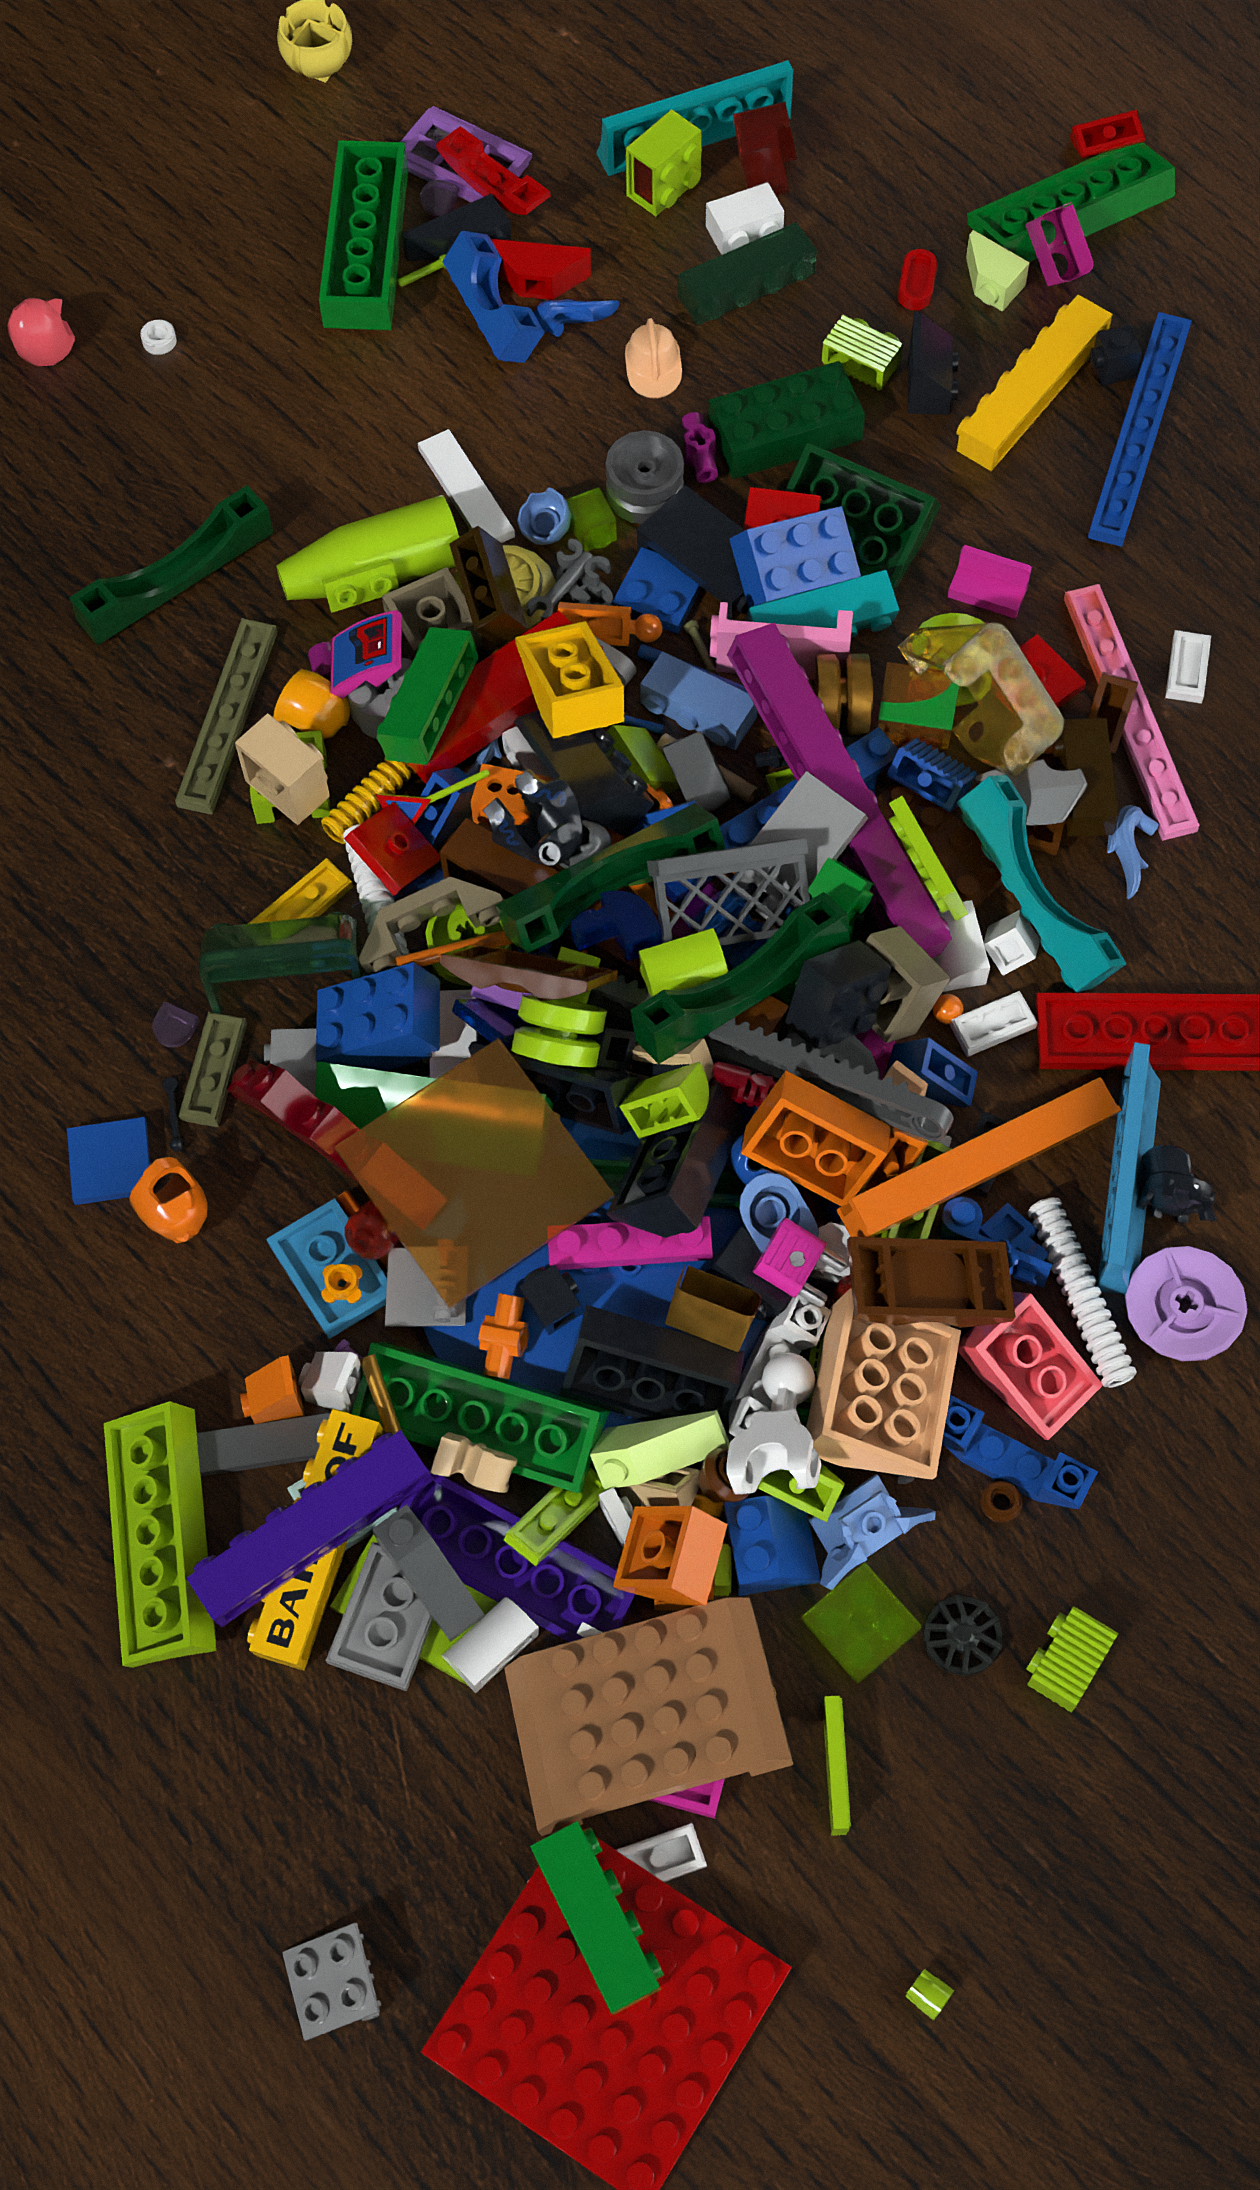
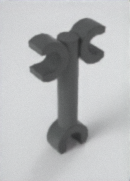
M570 538L568 540V549L574 554L565 555L561 551L557 553L558 564L568 570L544 597L537 596L528 601L526 606L527 615L531 617L535 611L544 610L545 612L541 616L542 622L554 614L553 607L584 573L587 583L597 587L600 584L599 575L593 571L602 570L609 574L611 572L609 560L602 556L593 557L587 551L583 552L581 543L576 539Z

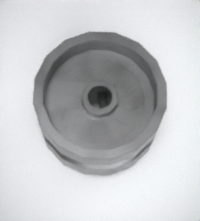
M642 430L628 433L616 440L608 451L605 465L607 477L606 494L609 505L619 517L631 523L643 524L684 487V460L681 450L671 438L659 432Z

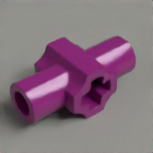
M688 413L682 418L684 461L686 466L693 467L698 482L708 483L718 477L715 463V433L713 429L705 426L701 413Z

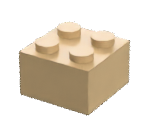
M267 713L235 742L245 781L295 824L299 825L330 797L326 781L328 776L324 771L322 763L324 760L323 755L313 744L307 743L305 745L299 740L295 731L285 721L278 722Z

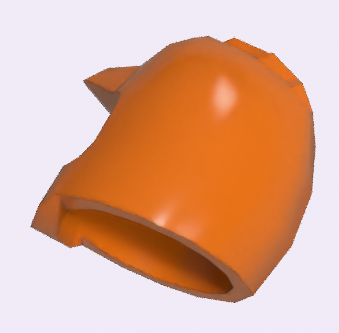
M176 1158L156 1159L144 1171L141 1179L134 1186L129 1196L132 1207L146 1226L176 1243L186 1242L197 1235L207 1217V1199L201 1186ZM175 1173L167 1185L154 1194L153 1187L157 1181L166 1174Z

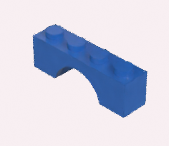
M461 231L442 262L497 359L506 362L525 363L545 332L531 308L503 305L498 291V272L502 258L489 235Z

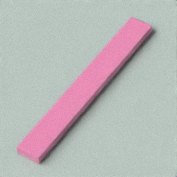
M1100 584L1065 592V604L1098 684L1102 672L1138 682L1120 739L1153 820L1159 823L1157 829L1162 841L1197 832L1200 825Z

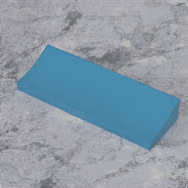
M1134 1042L1122 1074L1119 1098L1121 1111L1117 1114L1097 1287L1100 1288L1101 1292L1124 1296L1126 1295L1132 1273L1140 1265L1146 1208L1144 1210L1137 1208L1141 1198L1140 1191L1143 1189V1180L1146 1177L1141 1157L1154 1146L1161 1080L1152 1069L1149 1061L1150 1045Z

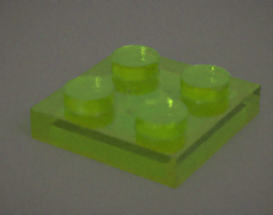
M863 1563L801 1618L803 1623L857 1684L919 1632L922 1627L866 1563Z

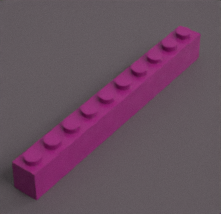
M775 623L736 635L727 656L797 782L807 771L868 817L839 858L845 866L874 883L869 891L873 893V897L867 908L879 930L883 931L901 926L931 958L941 955L952 940L949 926L945 919L939 916L932 903L929 890L921 884L914 872L911 858L903 852L896 840L893 826L885 820L878 808L875 794L867 788L860 776L857 762L850 758L842 744L839 730L833 727L828 719L822 700L815 696L808 683L804 668L797 664L790 651L787 638L779 632Z

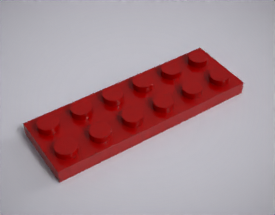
M1037 993L1035 1000L1036 1020L1038 1022L1039 1069L1124 1070L1134 1042L1150 1045L1149 1061L1153 1070L1260 1071V994Z

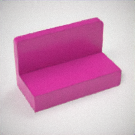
M964 545L960 553L957 571L949 587L948 597L1016 619L1027 592L1032 567Z

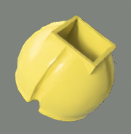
M301 0L295 2L286 9V17L281 16L277 33L279 51L286 64L296 73L304 74L306 77L315 78L326 83L332 74L339 71L350 55L352 46L350 25L342 9L335 3L327 7L325 0Z

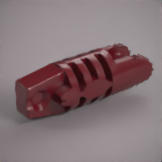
M718 1061V1063L715 1062V1065H713V1078L710 1081L709 1087L719 1084L732 1101L739 1104L747 1102V1106L759 1108L778 1081L774 1080V1076H764L761 1072L753 1074L751 1069Z

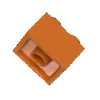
M694 1506L634 1507L613 1587L621 1591L674 1605L706 1606L727 1524Z

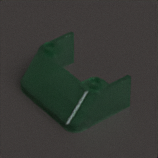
M333 912L322 917L241 925L226 923L213 925L203 934L199 955V975L212 1012L222 1014L220 982L350 969L353 979L364 977L365 970L359 961L363 947L357 921L344 912Z

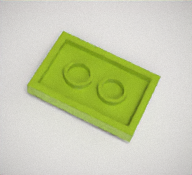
M903 796L890 802L889 805L895 816L891 817L889 821L942 914L949 910L955 921L968 915L969 913Z

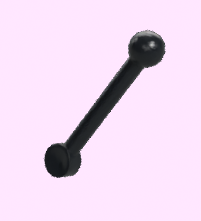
M169 1077L163 1081L162 1086L168 1094L173 1136L170 1140V1148L175 1152H179L185 1147V1141L180 1137L175 1094L179 1089V1085L175 1078Z

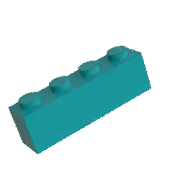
M887 570L750 607L745 621L836 629L838 610L853 611L851 638L858 634L857 631L871 628V631L875 632L890 627L899 612V607Z

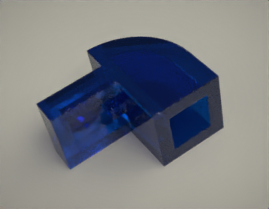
M614 890L600 893L601 909L586 910L579 914L576 919L571 920L572 940L578 951L614 937L626 962L639 958L640 950L662 944V929L652 909L642 898L630 892Z

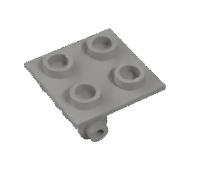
M440 1240L437 1247L389 1248L385 1327L466 1326L469 1247H454L453 1241Z
M357 1923L350 1924L282 1952L304 2041L361 2019L366 2021L379 2016L381 2002L376 1998L372 1983L374 1975L370 1974L369 1971L371 1963L370 1960H366L362 1944L364 1936L359 1933Z

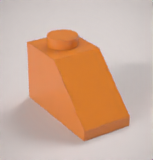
M288 1355L277 1358L245 1378L247 1392L240 1393L244 1416H251L254 1424L305 1417L298 1378Z

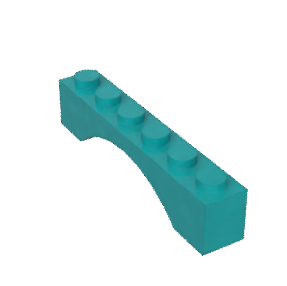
M1008 775L987 777L956 802L963 812L962 819L971 830L975 831L982 842L981 848L983 853L997 866L1002 874L1001 881L1008 891L1014 893L1021 905L1023 917L1030 924L1034 925L1041 936L1042 947L1050 956L1054 957L1061 968L1062 979L1070 988H1073L1075 992L1091 990L1127 965L1107 932L1091 927L1073 917L1055 901L1043 885L1034 867L1028 847L1026 831L1027 805Z

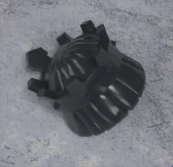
M1161 1145L1150 1148L1143 1154L1141 1159L1146 1177L1143 1180V1189L1140 1191L1141 1198L1137 1204L1138 1209L1144 1210L1147 1204L1152 1206V1217L1161 1219L1164 1213L1177 1216L1179 1223H1189V1216L1198 1213L1200 1221L1210 1220L1213 1222L1217 1220L1213 1205L1216 1202V1193L1211 1185L1202 1181L1196 1174L1190 1173V1154L1185 1149L1175 1145Z

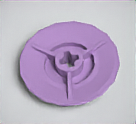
M1190 1246L1165 1248L1146 1257L1132 1273L1125 1295L1128 1319L1139 1338L1160 1355L1180 1361L1207 1360L1226 1351L1241 1334L1248 1310L1244 1287L1233 1269L1213 1253ZM1184 1299L1191 1302L1186 1313L1179 1310L1180 1303Z

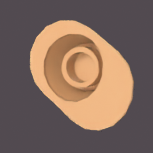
M648 318L646 325L637 328L626 344L627 377L630 386L638 394L647 398H661L675 391L681 382L680 348L668 328L655 324L652 318Z

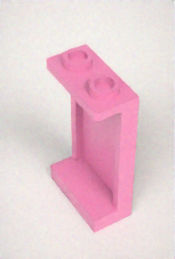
M720 602L719 615H712L710 657H716V672L737 674L727 656L735 636L771 623L728 620V603ZM838 610L836 629L776 624L779 632L787 638L790 651L797 664L804 668L807 679L814 680L816 654H835L840 662V675L844 677L845 661L850 651L853 611Z

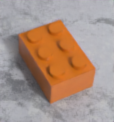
M785 1070L747 1123L741 1154L842 1207L849 1203L848 1200L857 1195L887 1156L891 1126Z

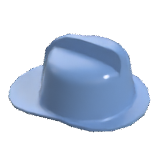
M765 1173L754 1177L745 1186L740 1196L739 1210L747 1230L762 1253L784 1217L819 1237V1229L815 1218L791 1180L780 1174Z

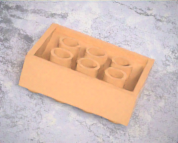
M850 1288L830 1307L832 1312L827 1322L806 1427L812 1436L813 1448L818 1453L820 1459L838 1466L933 1480L937 1476L961 1330L940 1322H919L894 1326L855 1318L852 1289Z

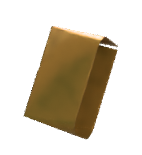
M684 1266L675 1286L665 1324L739 1352L762 1301L761 1296L753 1290L688 1266L681 1285Z

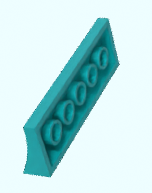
M787 60L603 118L601 141L596 154L608 176L626 171V147L671 109L701 130V147L790 119L793 68ZM635 158L636 167L645 165Z

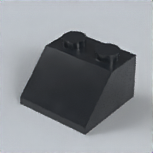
M914 312L908 354L907 413L949 415L951 401H957L959 380L952 379V373H957L959 352L952 351V336L921 312Z

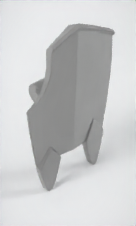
M1044 759L1000 770H992L975 777V780L981 783L989 776L1008 775L1027 805L1026 825L1062 823L1087 787V782L1081 769L1070 771L1054 770L1046 765Z

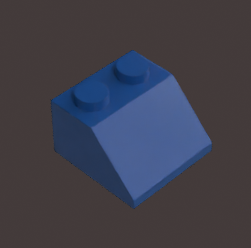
M760 1496L738 1502L724 1503L723 1519L724 1523L727 1524L726 1535L729 1547H731V1561L738 1596L821 1582L808 1514L773 1496Z

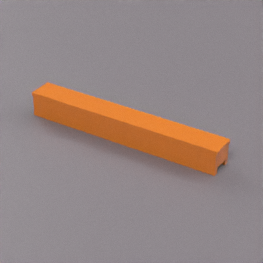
M1099 1077L848 1200V1204L838 1208L836 1211L851 1237H875L1106 1122L1119 1113L1121 1108L1119 1105L1117 1106L1104 1081Z

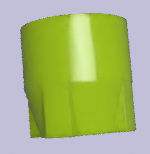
M924 1969L907 1992L906 1998L928 2017L935 2020L954 1993V1990Z

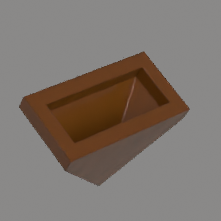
M1102 672L1088 719L1107 718L1110 750L1116 754L1138 682Z

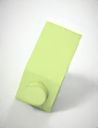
M974 230L969 234L966 259L974 295L984 303L1003 311L1026 286L1029 262Z

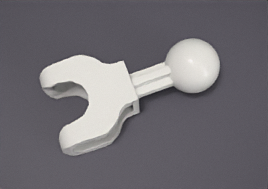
M783 1353L775 1356L767 1363L762 1375L763 1388L772 1400L771 1411L755 1413L753 1423L730 1442L726 1470L735 1495L756 1492L761 1479L769 1472L779 1469L790 1470V1473L797 1481L796 1489L815 1488L817 1486L821 1459L813 1448V1439L810 1432L801 1424L796 1411L797 1405L804 1402L814 1389V1370L811 1364L802 1356L794 1353Z

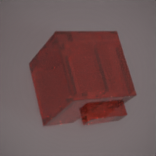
M786 102L733 114L738 151L747 188L749 189L768 182L770 187H775L776 195L789 193L784 162L797 160Z

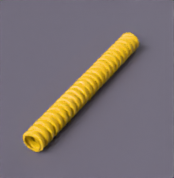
M512 639V640H510L509 642H507L506 644L502 645L501 647H499V649H501L502 647H504L505 645H507L508 643H510V642L513 641L514 639ZM385 757V763L380 762L376 766L377 770H372L368 774L369 778L362 779L361 786L356 785L353 793H348L345 796V801H340L337 804L338 809H332L329 812L330 817L325 816L321 820L324 831L334 841L345 844L343 833L348 828L362 824L364 820L372 817V812L377 813L379 811L380 803L375 794L395 795V789L400 790L404 786L403 782H408L411 779V774H416L408 763L389 761Z

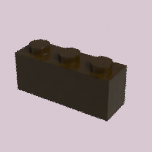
M479 526L449 543L475 631L498 647L527 631L528 626L502 543Z
M1107 718L1061 720L1058 734H1053L1051 740L1052 756L1058 757L1059 767H1056V770L1070 771L1081 769L1087 782L1086 790L1063 821L1066 822L1067 837L1113 835L1119 813Z

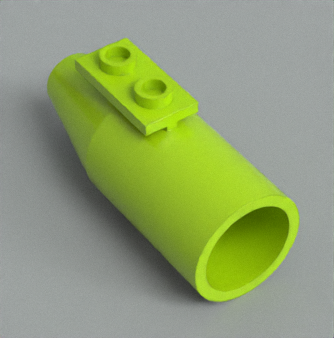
M439 495L339 526L277 564L276 568L287 600L327 598L330 611L333 613L381 598L383 595L399 589L400 584L428 576L446 567L448 569L456 567L449 543L459 538V534L445 497Z

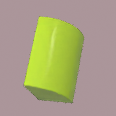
M714 928L639 951L640 971L650 997L662 990H680L696 987L728 972L724 954Z
M699 1061L642 1080L623 1100L619 1107L638 1138L699 1120L703 1116L708 1106L709 1086L701 1062Z

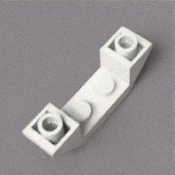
M797 1295L795 1298L791 1297L783 1311L764 1328L741 1374L738 1390L728 1412L729 1433L736 1437L740 1432L747 1429L753 1423L755 1413L771 1411L772 1400L766 1394L762 1383L764 1368L777 1355L783 1353L799 1355L802 1350L816 1346L832 1311L824 1305L818 1307L802 1296Z

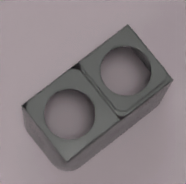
M701 731L661 746L687 802L695 800L697 805L710 814L735 802L710 745Z

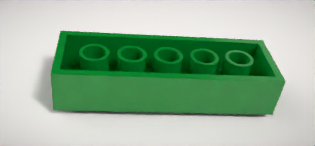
M338 140L319 295L323 328L392 329L408 180L405 142Z

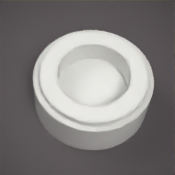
M165 320L150 321L141 330L143 346L151 354L161 355L168 353L176 345L177 339L174 327Z

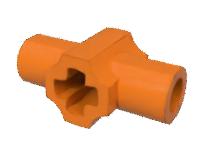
M499 1293L494 1316L486 1315L485 1320L481 1324L478 1337L479 1349L487 1351L484 1375L509 1379L514 1356H523L529 1340V1323L521 1322L525 1298Z

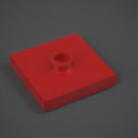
M750 487L744 530L819 512L821 496Z
M1036 634L994 664L991 689L1015 714L1018 709L1048 716L1084 690L1086 681Z
M394 802L353 829L344 838L393 896L441 861L439 853Z

